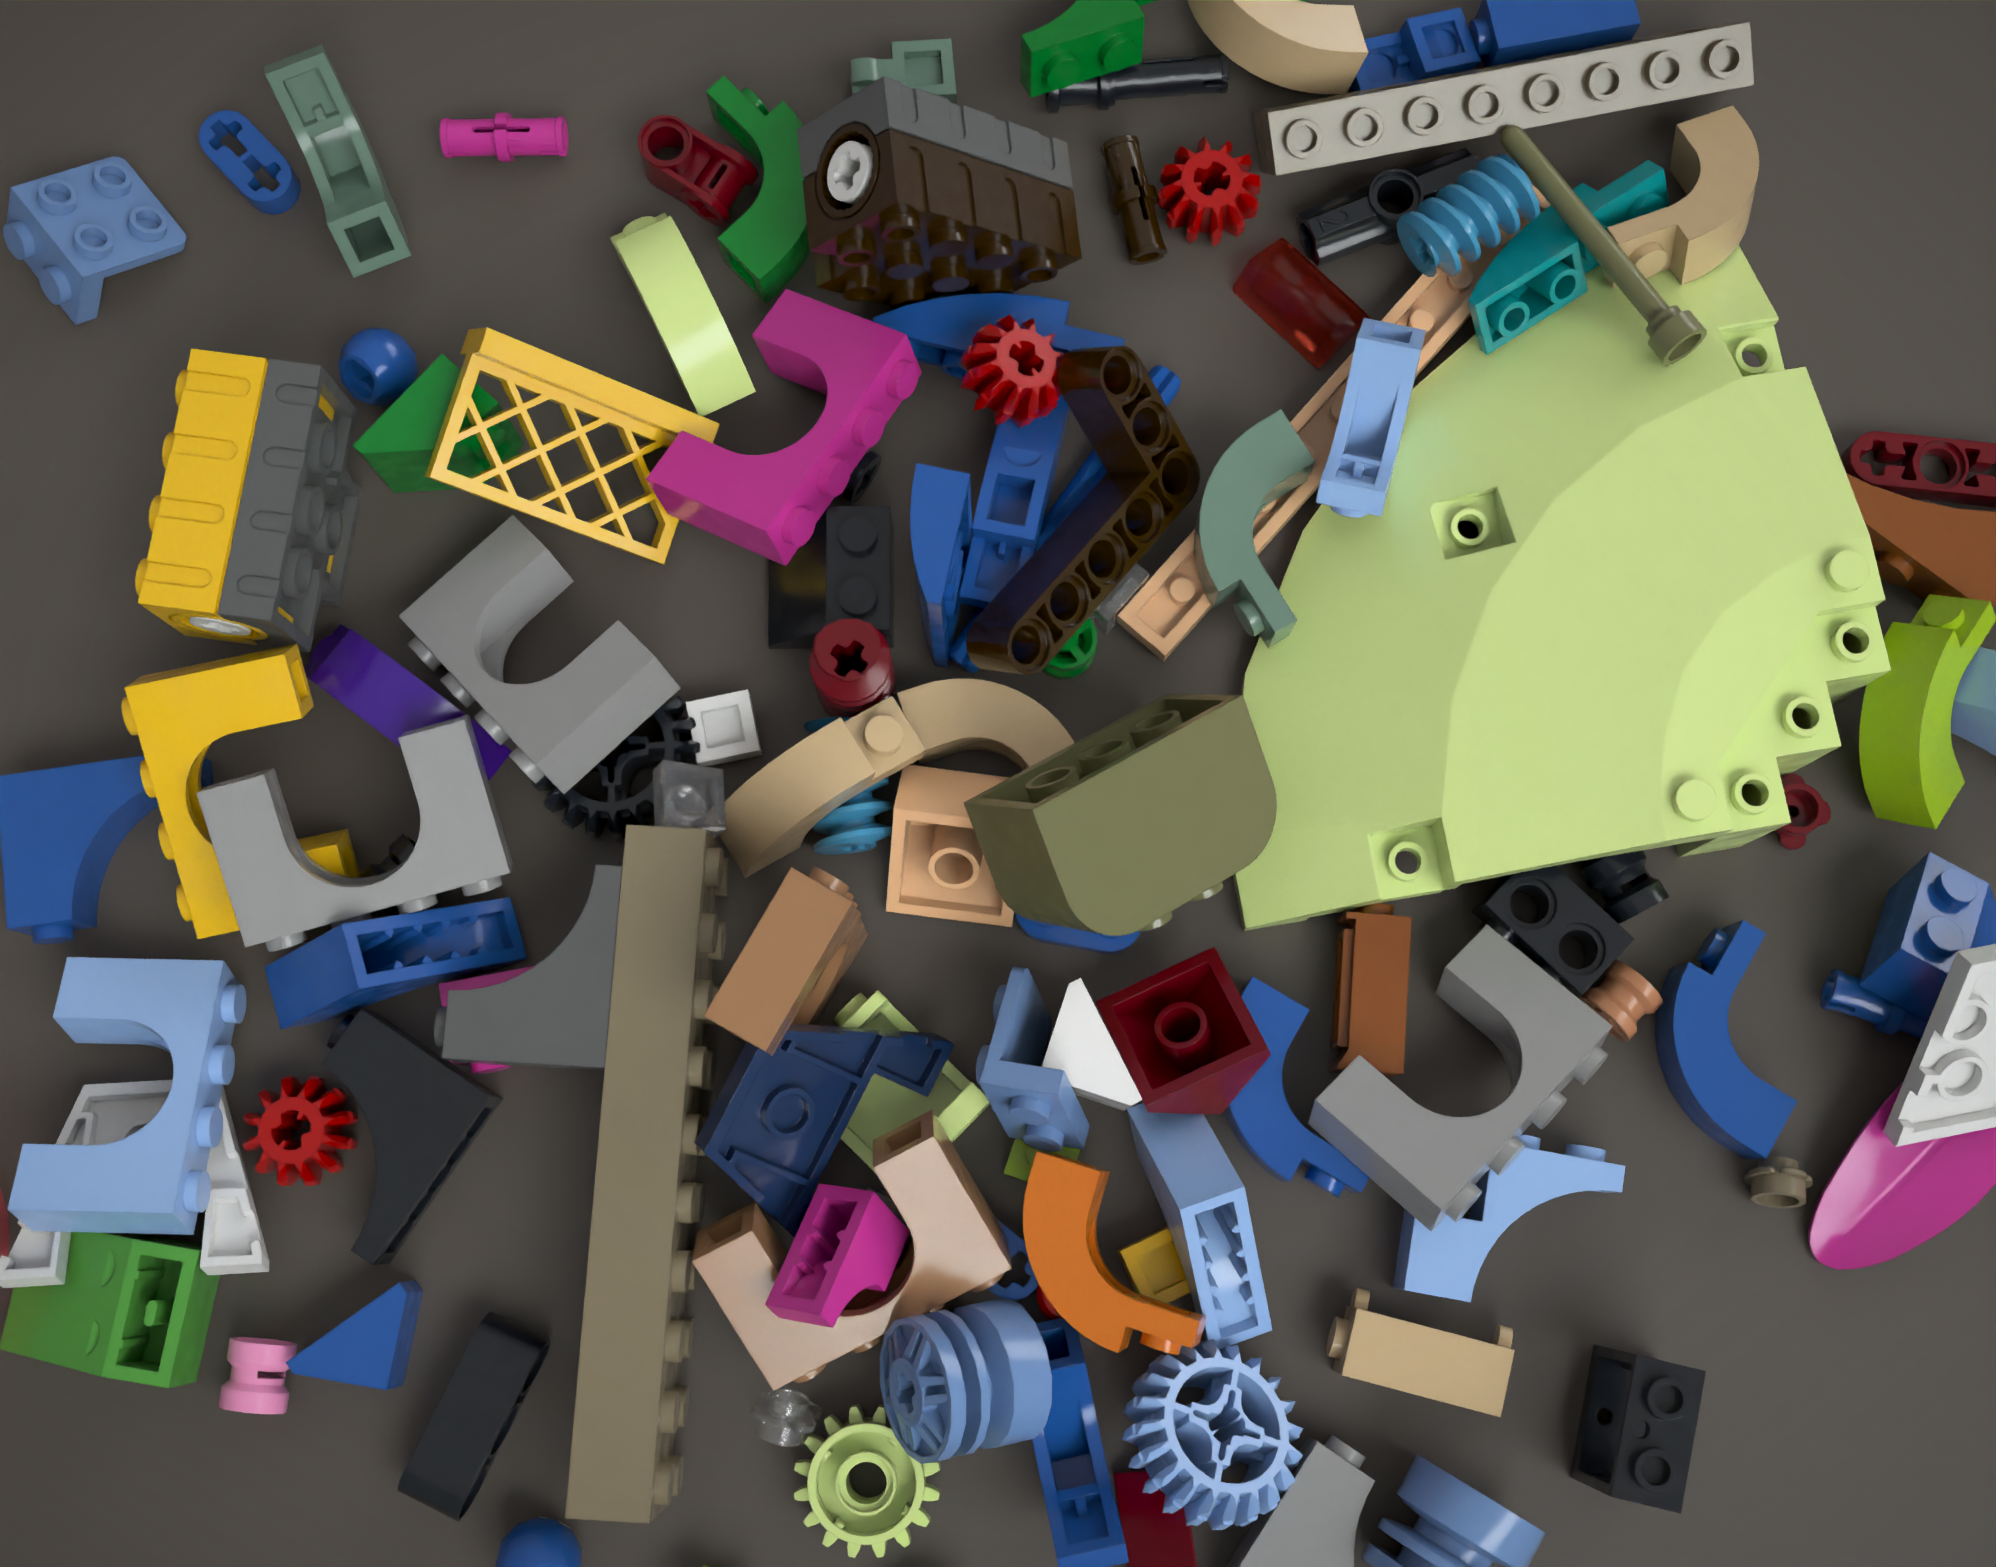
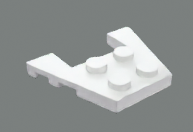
M173 1080L84 1085L56 1144L101 1145L119 1141L134 1134L149 1123L162 1108L170 1092ZM223 1086L219 1103L223 1116L222 1136L218 1146L215 1148L211 1147L206 1170L210 1177L211 1191L209 1203L205 1211L200 1268L207 1275L269 1272L270 1261ZM18 1220L17 1224L22 1227L8 1257L2 1255L0 1258V1286L2 1288L65 1284L71 1232L31 1231Z

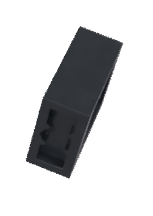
M1594 1344L1569 1477L1610 1497L1681 1514L1706 1371ZM1602 1408H1606L1610 1412V1420L1605 1424H1600L1597 1420V1412Z

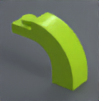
M1929 594L1910 624L1892 622L1885 634L1884 643L1891 671L1866 685L1859 730L1861 774L1868 800L1876 818L1936 830L1964 785L1965 780L1956 760L1951 741L1952 708L1964 671L1996 622V615L1991 601Z

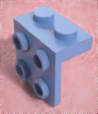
M116 156L108 157L10 187L7 223L3 227L6 245L12 255L18 260H24L37 276L48 300L54 305L59 304L75 325L98 317L104 278L179 253L185 248L187 239L185 232L130 164L123 158Z
M1014 966L1010 972L1007 985H1000L995 995L993 1019L996 1025L990 1045H983L978 1054L976 1063L977 1083L983 1089L993 1112L996 1113L1009 1138L1021 1139L1027 1145L1046 1152H1059L1062 1146L1084 1150L1090 1125L1065 1071L1041 1067L1051 1030V1017L1029 969Z

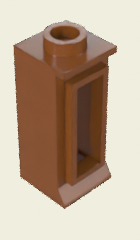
M1383 903L1366 905L1356 908L1355 912L1346 911L1337 919V926H1346V929L1337 934L1331 1049L1339 1050V1054L1328 1068L1330 1073H1342L1358 1055H1361L1385 1077L1393 1078L1395 1074H1404L1412 917L1395 916L1393 905Z

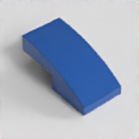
M1461 7L1407 18L1399 32L1364 39L1368 55L1349 90L1350 92L1467 71L1476 67L1480 62V57Z

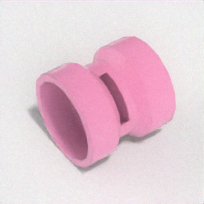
M230 1337L226 1359L231 1364L229 1380L221 1385L218 1408L254 1414L286 1413L290 1394L284 1385L286 1371L290 1369L286 1362L296 1355L298 1344L268 1338Z

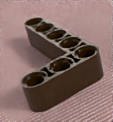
M1109 346L1072 349L1060 361L1057 376L1061 394L1108 473L971 624L966 638L967 653L971 662L979 669L1031 675L1045 668L1187 506L1198 490L1200 469L1197 460L1140 358L1129 347Z

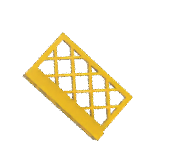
M488 327L469 329L460 353L466 357L425 477L664 565L679 519L668 515L647 482L646 478L650 472L643 455L662 446L669 448L681 431L713 443L720 423ZM479 373L499 380L511 403V407L483 420L471 397ZM517 388L532 393L535 396L522 401ZM549 400L560 405L570 430L542 443L527 409ZM576 412L594 419L581 424ZM466 413L471 425L460 430ZM516 415L531 448L501 462L486 428ZM603 424H609L617 428L627 453L599 465L585 433ZM476 434L491 467L469 478L447 470L455 443ZM633 435L646 439L650 442H647L638 447ZM575 439L589 471L560 484L546 452ZM535 457L550 490L527 500L517 496L506 471ZM632 462L645 493L618 506L604 474ZM495 476L502 490L482 482ZM593 480L607 512L585 522L575 517L565 493ZM555 499L560 512L545 507L542 504ZM650 502L659 522L651 546L633 540L622 516ZM612 521L617 533L600 526Z

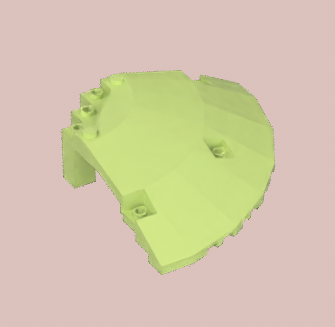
M1739 245L1719 266L1686 284L1681 285L1670 269L1647 278L1648 282L1669 307L1677 305L1681 311L1690 310L1707 330L1703 341L1686 357L1670 365L1663 364L1648 345L1650 338L1646 332L1648 323L1619 287H1611L1602 273V267L1599 265L1585 274L1588 291L1488 355L1480 350L1475 334L1413 388L1382 516L1368 514L1364 517L1353 518L1337 514L1331 510L1329 505L1321 504L1302 531L1279 588L1280 594L1297 618V622L1288 637L1269 648L1262 638L1259 637L1242 680V695L1268 765L1277 800L1275 825L1266 847L1256 860L1233 875L1243 931L1306 921L1309 917L1355 910L1358 907L1440 893L1443 890L1455 889L1464 883L1641 850L1676 845L1678 857L1736 848L1791 823L1781 776L1791 774L1839 748L1841 741L1832 705L1891 671L1876 606L1886 599L1870 534L1806 366L1785 370L1774 327L1779 317ZM1749 351L1757 355L1760 367L1748 366L1743 361L1742 352ZM1461 521L1474 523L1478 528V537L1474 539L1463 537L1458 531V523ZM1407 851L1415 856L1417 869L1414 873L1406 874L1397 868L1395 857L1398 852Z

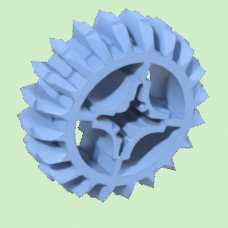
M1212 1339L1210 1341H1202L1193 1348L1182 1345L1179 1355H1160L1149 1364L1148 1373H1144L1136 1379L1134 1386L1131 1388L1136 1397L1126 1404V1408L1122 1412L1135 1424L1124 1431V1436L1121 1440L1136 1445L1139 1449V1453L1131 1458L1128 1467L1134 1469L1145 1467L1150 1476V1479L1144 1485L1142 1493L1152 1494L1160 1489L1165 1494L1163 1513L1173 1514L1184 1507L1186 1526H1198L1207 1520L1213 1531L1224 1530L1233 1523L1236 1527L1239 1525L1243 1527L1257 1520L1258 1514L1264 1515L1277 1507L1278 1502L1281 1500L1279 1495L1287 1491L1289 1486L1296 1481L1289 1470L1298 1466L1300 1459L1303 1457L1290 1443L1299 1438L1304 1428L1288 1422L1286 1414L1292 1411L1296 1401H1280L1274 1390L1278 1388L1281 1377H1269L1265 1380L1259 1374L1262 1357L1250 1358L1242 1363L1238 1344L1228 1345L1219 1351ZM1183 1387L1205 1389L1204 1398L1198 1403L1192 1402L1185 1406L1175 1402L1179 1390ZM1237 1462L1249 1465L1242 1483L1221 1482L1222 1471L1230 1465H1234Z

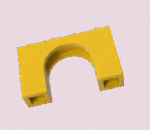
M297 644L148 674L139 677L124 687L127 696L123 697L121 702L123 719L129 733L139 737L145 760H142L140 763L142 784L150 798H157L163 822L158 827L161 849L168 860H175L181 881L176 889L178 907L183 919L187 922H193L197 939L240 930L196 794L202 790L201 769L205 755L211 744L225 735L302 719L314 707ZM348 829L297 839L308 856L323 868L343 876L356 877L359 874Z

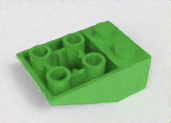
M71 1232L65 1284L13 1288L0 1342V1350L100 1377L163 1388H172L197 1382L220 1275H207L200 1268L201 1244L136 1233Z

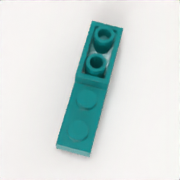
M1649 160L1599 191L1584 183L1573 189L1606 231L1607 227L1670 206L1664 168ZM1551 205L1541 212L1538 218L1530 221L1493 259L1478 280L1468 300L1479 348L1486 355L1586 293L1588 288L1585 274L1600 265Z

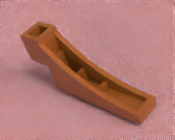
M1847 474L1870 534L1881 578L1891 584L1906 587L1924 601L1929 594L1991 601L1992 607H1994L1996 604V512L1957 509L1914 500L1872 486Z

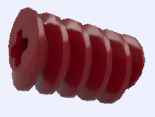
M839 619L825 625L814 637L813 649L810 654V674L824 709L832 717H854L891 696L894 697L896 687L891 651L884 635L872 624L859 619Z

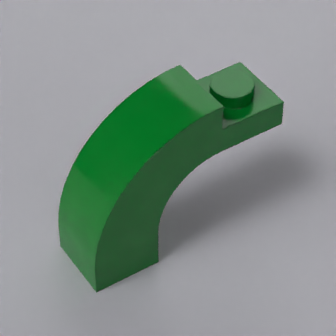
M723 75L706 90L713 119L759 164L764 172V178L759 195L753 205L717 239L724 263L766 304L796 275L811 252L809 249L802 182L805 179L802 178L797 135V129L803 125L784 100L769 113L763 102L752 90L745 87L739 91Z

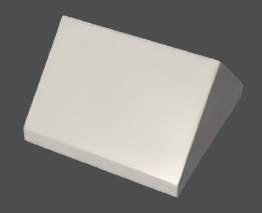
M1079 978L1069 983L1042 1067L1064 1070L1075 1095L1124 1111L1143 1099L1082 979Z

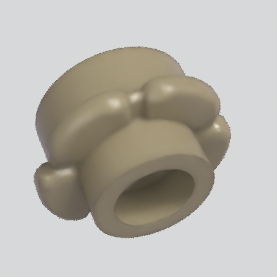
M1772 1156L1759 1159L1758 1167L1749 1170V1173L1744 1176L1745 1183L1751 1185V1201L1755 1204L1771 1208L1803 1206L1806 1204V1188L1813 1185L1812 1177L1799 1169V1162L1787 1157Z

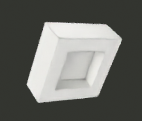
M748 689L685 702L688 717L694 718L696 727L691 729L693 741L700 743V752L696 753L697 764L700 768L762 755L751 695Z

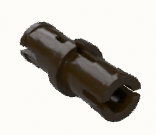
M1123 135L1106 141L1100 150L1105 160L1113 192L1109 199L1111 212L1113 215L1119 216L1129 254V263L1131 265H1144L1162 259L1164 254H1167V248L1163 242L1154 207L1158 200L1157 191L1154 185L1148 184L1139 149V139L1134 135Z

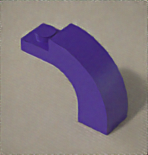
M342 624L337 627L332 635L327 636L318 643L311 655V661L304 668L307 678L400 748L398 737L404 732L466 715L391 657ZM470 718L489 781L512 751L504 744L500 746L484 728Z

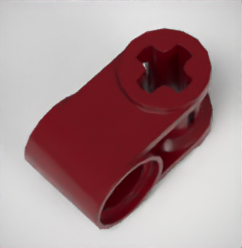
M659 115L651 118L641 127L638 134V148L648 180L656 188L684 203L697 215L714 225L723 227L727 224L731 217L728 210L745 185H753L759 176L752 163L739 152L727 145L717 143L677 117ZM666 147H675L682 150L681 154L672 160L662 161L655 158V154Z

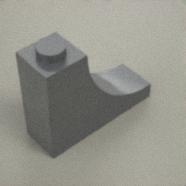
M595 865L589 897L579 919L562 943L536 966L500 984L471 990H448L447 1006L439 1007L434 1027L435 1043L437 1046H443V1059L457 1063L605 1071L623 866Z

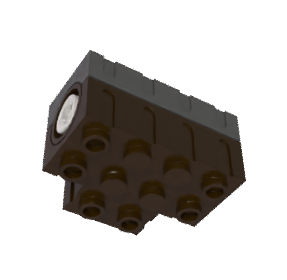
M885 76L797 129L802 178L805 179L802 182L809 249L814 255L816 283L819 288L842 293L844 298L850 301H872L890 306L892 311L902 306L938 297L945 292L1013 294V292L1031 283L1053 279L1057 276L1058 270L1082 259L1074 193L1071 191L1073 185L1066 141L1055 137L1043 136L1038 131L1010 121L1004 122L996 119L991 114L966 105L960 106L951 103L949 99L927 91L909 88L901 85V82Z

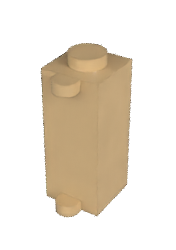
M1358 1287L1354 1289L1350 1306L1347 1305L1344 1318L1335 1316L1329 1331L1326 1356L1335 1358L1332 1371L1342 1376L1501 1417L1515 1352L1514 1349H1511L1513 1328L1497 1325L1493 1341L1488 1343L1367 1311L1370 1291Z

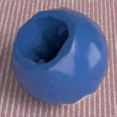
M371 327L353 334L341 348L338 363L341 382L355 399L368 405L380 407L392 405L417 379L418 365L415 351L403 336L389 329Z
M538 1516L517 1523L501 1540L496 1567H581L582 1547L569 1526L552 1518Z

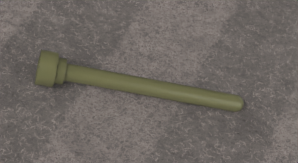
M1516 125L1506 127L1500 136L1502 146L1648 323L1646 332L1650 336L1648 341L1649 347L1664 365L1673 364L1690 354L1707 334V330L1690 310L1681 311L1677 305L1670 307L1524 130Z

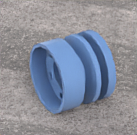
M1005 1297L958 1307L953 1313L945 1309L924 1315L920 1314L894 1320L884 1335L880 1352V1387L885 1412L896 1439L907 1455L919 1463H933L947 1460L954 1456L972 1454L978 1447L989 1449L1034 1439L1046 1426L1052 1405V1374L1047 1349L1035 1321L1021 1304Z
M1417 1454L1396 1492L1398 1497L1419 1515L1416 1524L1411 1528L1397 1521L1382 1517L1377 1527L1403 1545L1399 1555L1395 1556L1376 1544L1368 1542L1361 1558L1372 1567H1491L1493 1562L1504 1567H1528L1546 1533Z

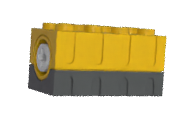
M191 348L187 370H182L176 381L175 398L179 409L174 432H169L163 443L162 462L166 471L161 494L153 498L149 509V527L152 532L147 558H143L140 561L136 571L135 587L139 596L138 604L184 636L251 645L258 644L273 648L297 644L299 651L311 652L319 606L340 607L363 492V488L357 482L352 481V476L346 470L352 431H354L358 410L321 365L269 359L268 361L266 358Z

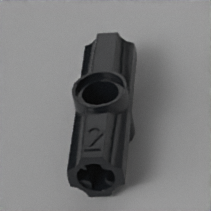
M1465 147L1409 170L1398 168L1384 170L1376 175L1369 186L1298 213L1296 224L1299 230L1300 243L1308 260L1311 259L1318 267L1376 243L1382 245L1399 243L1400 239L1396 225L1399 218L1405 213L1416 212L1419 204L1425 199L1436 198L1437 193L1442 187L1452 183L1455 184L1462 173L1475 170L1479 163L1476 154H1471ZM1393 201L1400 205L1404 212L1399 214L1388 213L1382 209L1378 202Z

